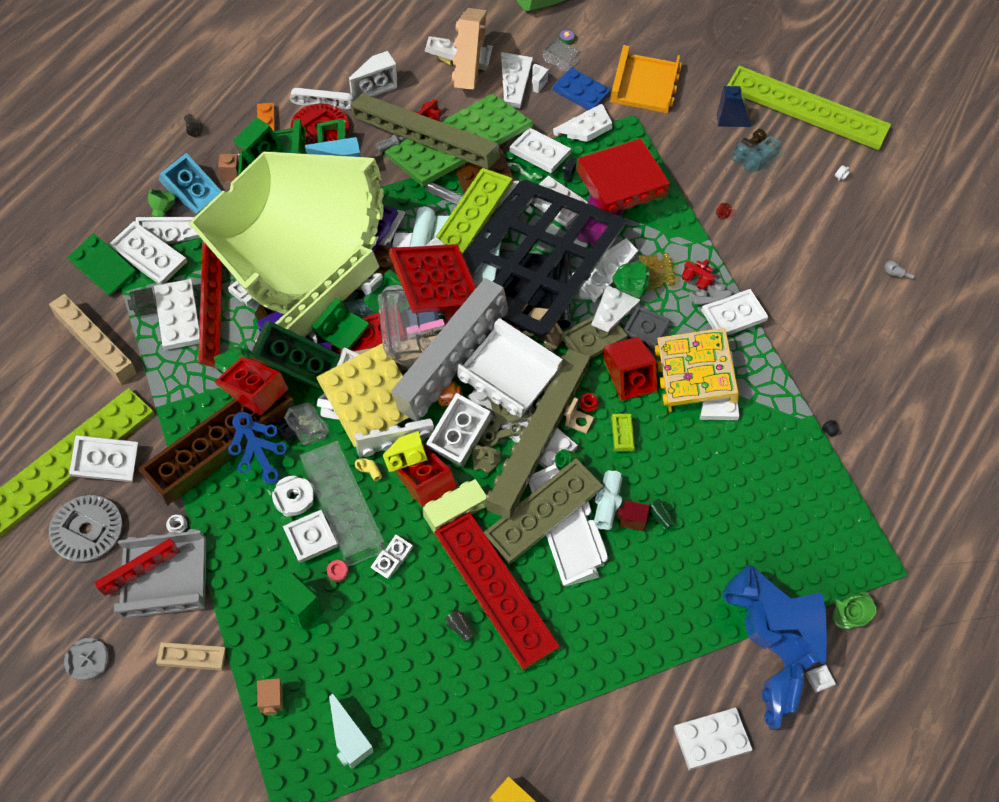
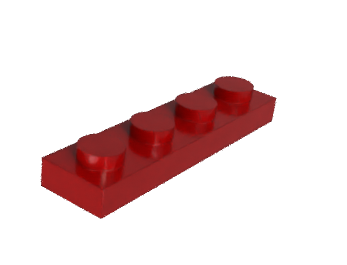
M169 538L95 581L94 584L104 596L113 594L120 587L135 581L145 572L154 570L162 562L171 560L180 550L175 542Z

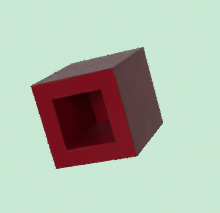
M625 500L624 506H619L617 518L621 519L620 527L644 531L649 505Z

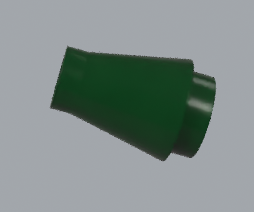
M657 499L649 505L648 514L663 526L665 530L675 523L664 501L662 502L660 499Z

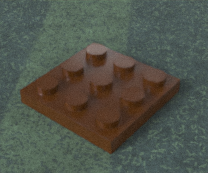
M501 148L499 149L500 158L487 170L513 179ZM468 162L455 169L463 195L483 167Z

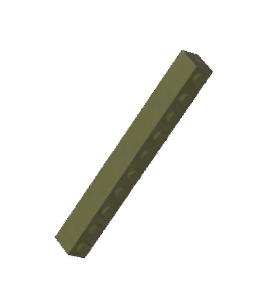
M362 93L350 104L352 115L355 119L483 168L489 169L500 158L499 144L366 94Z
M568 349L566 355L561 356L563 360L560 370L552 378L551 383H548L544 388V396L538 399L535 413L531 412L527 422L529 423L526 428L523 427L519 436V442L515 443L512 447L510 459L507 458L504 462L502 474H498L495 479L493 491L489 490L485 501L487 502L488 511L507 519L511 518L560 424L567 406L573 399L589 368L590 356Z

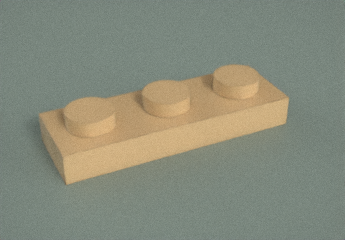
M161 642L156 664L166 667L223 671L226 648Z

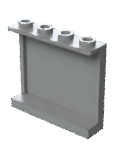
M190 529L182 533L168 532L166 535L150 534L143 538L128 537L126 540H119L118 544L123 548L122 566L169 538L175 542L180 552L171 560L157 565L154 570L145 572L135 581L120 587V603L114 604V613L121 619L205 609L207 538L201 530Z

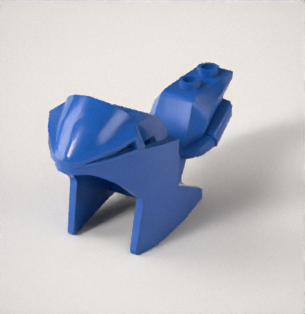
M747 565L729 581L722 596L727 604L745 607L747 610L745 626L748 637L763 649H771L783 661L784 669L767 679L762 689V699L766 702L765 723L768 725L769 730H775L780 728L782 716H788V713H796L799 709L804 686V670L810 671V666L818 661L822 664L826 663V608L822 593L792 599L763 576L755 566Z

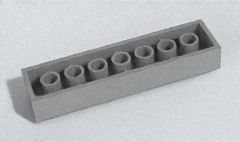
M486 278L483 279L391 390L399 412L415 421L425 416L428 408L433 402L438 400L443 389L450 385L452 378L458 371L459 364L463 366L472 356L478 346L486 339V336L493 331L494 323L498 318L501 319L506 316L508 305L504 287Z

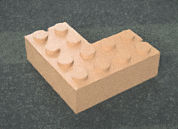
M467 8L456 22L458 36L455 38L454 48L457 49L456 55L453 58V65H456L455 71L452 73L454 87L474 90L478 82L480 49L484 44L485 28H479V26L486 25L487 10Z

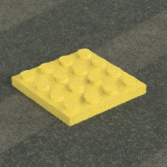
M385 343L316 377L354 447H356L355 433L361 432L362 436L369 435L371 430L379 429V432H383L389 429V427L409 418L399 412L391 394V390L403 376Z

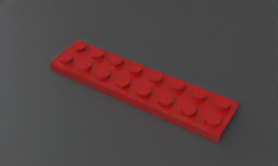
M470 512L434 531V535L522 671L559 649L558 643Z

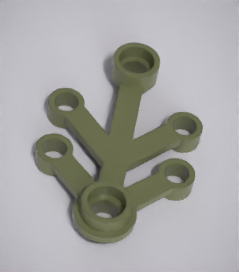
M487 396L488 401L491 403L495 422L491 427L488 424L480 438V442L484 446L493 447L501 438L512 435L519 436L522 431L519 423L511 424L508 429L500 431L499 429L504 424L522 419L528 420L531 409L527 410L529 412L527 416L523 415L520 418L517 415L509 414L505 407L500 410V406ZM518 427L519 430L514 432L512 431L513 428ZM487 435H492L491 439H486Z

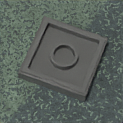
M637 305L624 328V332L628 335V339L639 337L646 347L655 350L654 346L658 345L657 338L663 337L671 319Z

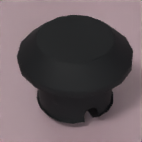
M827 421L823 424L822 430L826 431L830 437L835 436L839 432L836 426L837 421Z

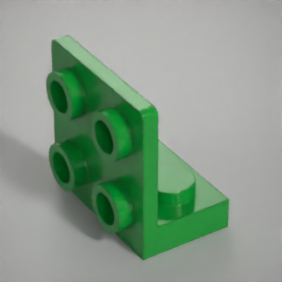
M338 298L332 301L312 325L322 339L330 342V344L340 350L344 347L350 350L370 326L367 321L348 311Z

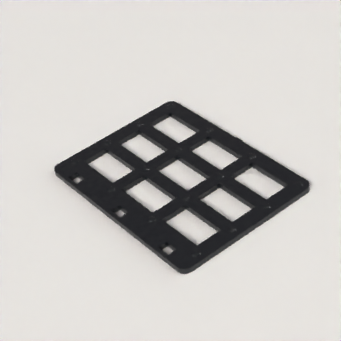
M522 180L516 185L462 255L472 278L482 265L486 263L501 270L492 282L502 287L505 286L512 275L528 281L529 284L512 307H508L506 316L501 319L538 336H546L583 284L591 277L595 267L624 228L625 219L534 182ZM515 195L519 197L516 202L512 201ZM535 197L552 203L534 227L518 220ZM562 208L580 214L563 238L546 232ZM590 219L608 226L591 250L574 243ZM509 230L527 236L509 260L492 254ZM489 232L490 235L488 236V238H484L483 236L485 235V233ZM540 241L554 247V250L538 272L520 266L535 244ZM566 252L584 259L567 284L549 278ZM542 287L559 295L539 321L523 314V311Z

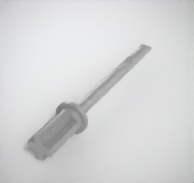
M392 135L391 138L376 143L375 147L378 153H381L394 145H399V142L407 138Z

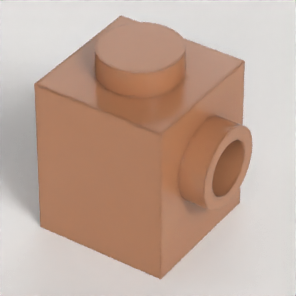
M220 154L218 169L222 181H233L238 176L237 166L239 160L237 154Z
M280 678L257 681V707L260 713L276 715L278 711H283V685Z

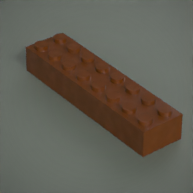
M285 392L262 415L247 409L236 399H233L138 469L143 479L168 506L234 457L229 454L228 447L232 444L236 431L232 423L236 414L245 412L251 415L254 422L266 426H275L295 411L293 399ZM240 419V424L245 426L247 424L246 420ZM252 430L255 437L257 438L261 437L264 434L262 432ZM244 434L240 442L241 451L245 449L247 444ZM233 445L231 451L237 453V446Z

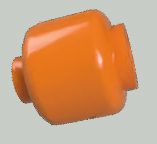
M451 381L450 385L440 393L437 400L439 405L449 406L456 393L462 396L461 385H458L456 381Z

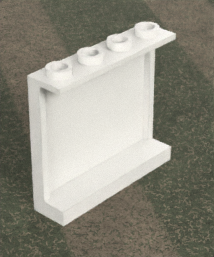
M498 318L494 323L493 331L463 366L459 364L457 376L462 382L472 385L477 392L490 397L495 404L505 407L510 414L521 418L560 370L563 359Z

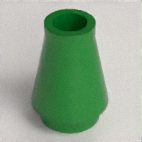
M562 449L556 453L555 463L563 469L576 458L583 464L585 458L582 453Z

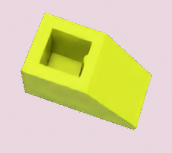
M419 431L399 437L383 454L389 472L427 460Z

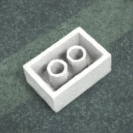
M456 393L426 445L430 450L464 467L474 445H477L493 418L489 410Z

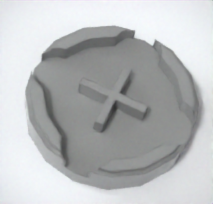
M84 638L76 641L70 650L66 652L64 666L66 672L73 679L80 682H90L99 678L106 671L110 655L107 647L102 642L94 638Z

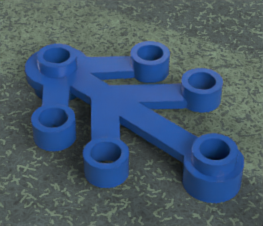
M240 412L236 414L232 421L236 431L232 444L228 447L229 454L235 456L241 452L240 442L243 434L247 439L242 460L237 466L240 473L249 472L251 469L250 460L254 452L263 469L262 480L264 483H276L279 479V472L275 468H271L261 448L274 451L276 455H282L286 452V445L281 442L276 444L257 438L252 430L262 432L267 437H273L277 433V428L274 425L266 426L254 422L248 413ZM240 419H245L247 424L245 426L241 425ZM269 427L274 430L272 435L267 432ZM233 445L237 446V453L231 451ZM278 445L283 447L282 452L277 451ZM242 463L247 465L246 471L241 469ZM269 472L274 473V479H269Z

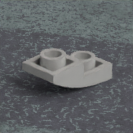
M716 283L715 286H708L707 291L697 290V292H690L689 299L695 304L711 303L730 296L732 291L726 288V285Z

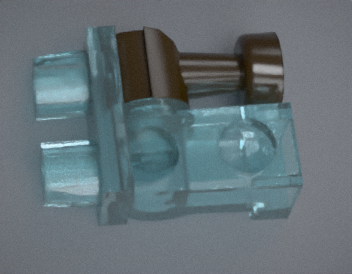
M757 129L751 139L743 138L742 141L736 144L731 160L734 162L744 161L743 167L748 172L753 169L758 171L770 158L779 154L782 142L772 135L767 137L764 130ZM770 142H773L775 146H770Z

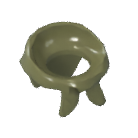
M474 445L472 449L474 470L482 469L485 473H490L501 461L502 452L489 446Z

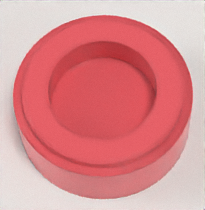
M341 560L332 561L327 567L329 579L333 582L345 580L348 576L346 563Z

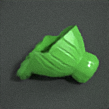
M151 189L148 194V202L153 210L152 217H166V212L172 209L177 196L173 193Z
M867 592L851 595L843 601L833 600L836 607L833 611L832 621L840 629L849 630L853 627L864 626L876 614V606L871 595Z

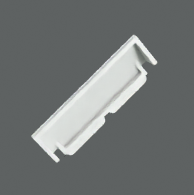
M554 464L534 473L529 481L532 493L561 471V469ZM589 501L546 535L563 586L565 587L600 578L597 568L605 566L604 562L608 560V554L599 529L595 527L594 520H588L587 517L592 512Z

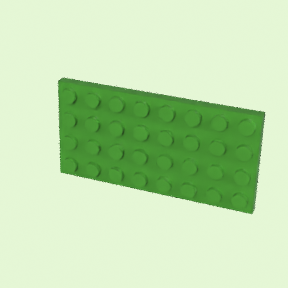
M495 94L488 95L486 98L440 121L496 142L499 145L533 127L532 120ZM406 139L399 143V145H394L385 151V155L389 160L422 187L468 163V161L410 139Z

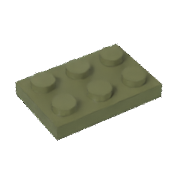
M592 316L562 332L560 338L569 349L590 356V359L604 352V345L627 340L628 335L619 324L609 332H606L591 325L594 318Z

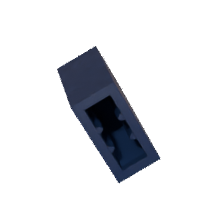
M741 86L723 87L716 114L719 127H751L750 113Z

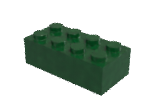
M268 321L264 323L249 359L276 370L315 390L323 391L316 377L335 368L341 355Z

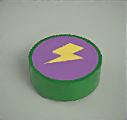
M565 29L559 33L560 43L570 45L574 42L575 34L573 31Z

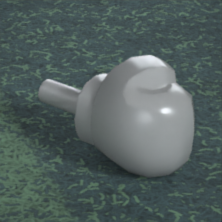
M888 260L884 265L885 272L888 275L900 278L904 275L911 279L915 277V275L906 272V269L899 266L894 260Z

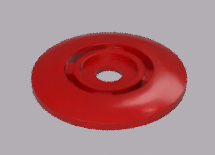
M323 103L312 104L300 109L293 116L290 128H293L294 120H301L307 130L305 145L317 143V129L315 126L318 123L342 119L345 120V137L349 131V120L346 114L336 106ZM324 129V142L337 140V130Z

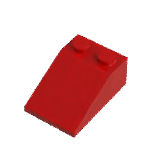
M243 356L214 381L216 385L247 409L259 415L266 412L288 390L280 372Z
M424 445L427 460L394 470L412 497L422 507H425L428 502L442 497L446 492L457 488L451 469L426 445Z

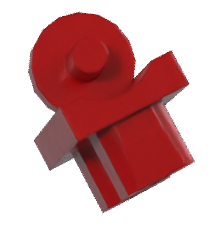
M437 99L425 102L419 112L414 111L436 121H440V115L442 114L438 107Z
M706 259L702 263L697 260L693 264L687 260L684 264L682 279L690 283L695 276L699 279L696 287L700 290H706L709 285L713 286L715 276L711 274L713 269L709 267L710 261Z

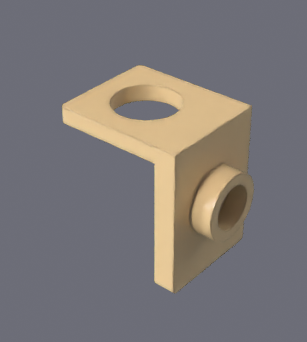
M574 398L571 406L568 405L564 416H566L565 426L587 434L594 417L577 411L578 399ZM584 418L587 424L585 426H578L576 420Z

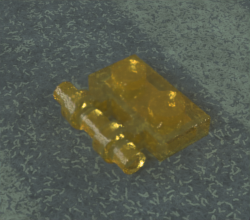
M668 253L662 254L663 260H658L657 255L639 256L638 261L645 262V266L649 269L648 289L662 288L663 282H667L668 286L675 285V272L672 271L673 263ZM660 269H665V273H661Z

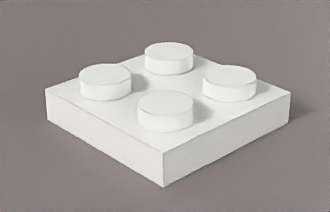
M322 510L283 526L299 564L338 547Z

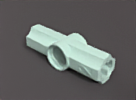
M608 470L605 472L602 484L603 489L595 497V503L598 506L594 523L595 527L599 529L609 530L612 528L615 511L622 502V497L619 496L622 477L618 471Z

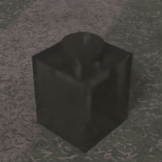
M152 287L130 291L128 306L130 311H134L136 317L158 313L156 297Z

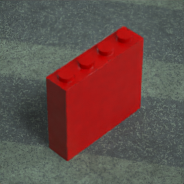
M641 138L578 158L577 171L598 207L614 214L617 211L629 209L656 198H662L668 193L670 183Z

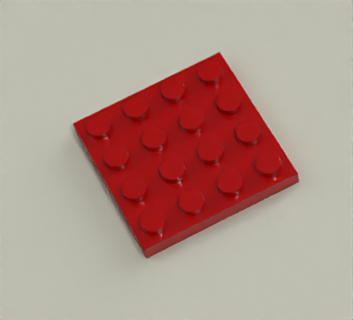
M458 244L390 248L389 255L412 313L459 310L476 289Z

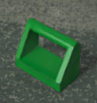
M337 119L317 124V143L324 142V129L337 130V140L345 139V120Z

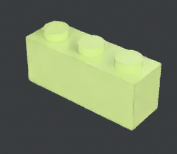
M476 479L471 482L466 481L458 489L446 492L442 498L428 502L423 507V517L434 532L468 512L473 515L487 507V502L485 501L486 494Z

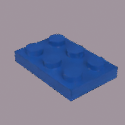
M572 67L553 85L552 91L586 110L600 105L611 94L610 88Z

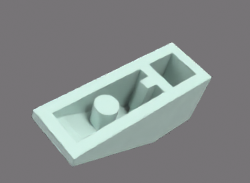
M332 694L329 696L336 746L339 751L337 757L344 766L348 764L353 769L373 753V748Z

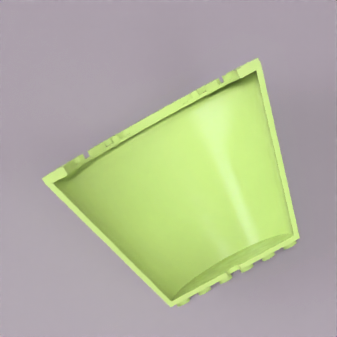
M263 152L231 182L228 192L222 191L189 224L254 300L268 309L285 314L356 248L363 246L372 250L373 246L376 245L378 237L375 234L377 233L378 222L382 220L384 207L382 204L383 189L379 185V180L381 181L382 178L374 158Z

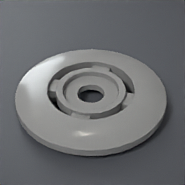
M96 495L74 498L60 507L53 516L49 526L50 543L56 553L66 560L73 562L96 560L107 554L118 542L123 528L122 516L116 505L107 498ZM83 524H91L92 530L89 533L82 534L80 532Z

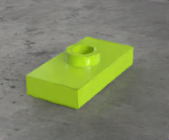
M612 414L614 451H634L631 414Z

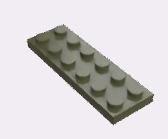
M576 458L519 503L510 519L502 517L483 533L510 565L603 489V485Z

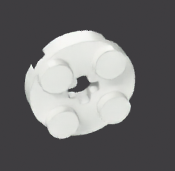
M288 476L276 484L272 499L277 510L283 513L284 516L300 515L313 505L314 493L308 480L297 478V476ZM291 492L299 494L297 498L289 499Z

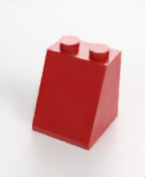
M639 337L604 345V362L621 401L657 392L656 360Z

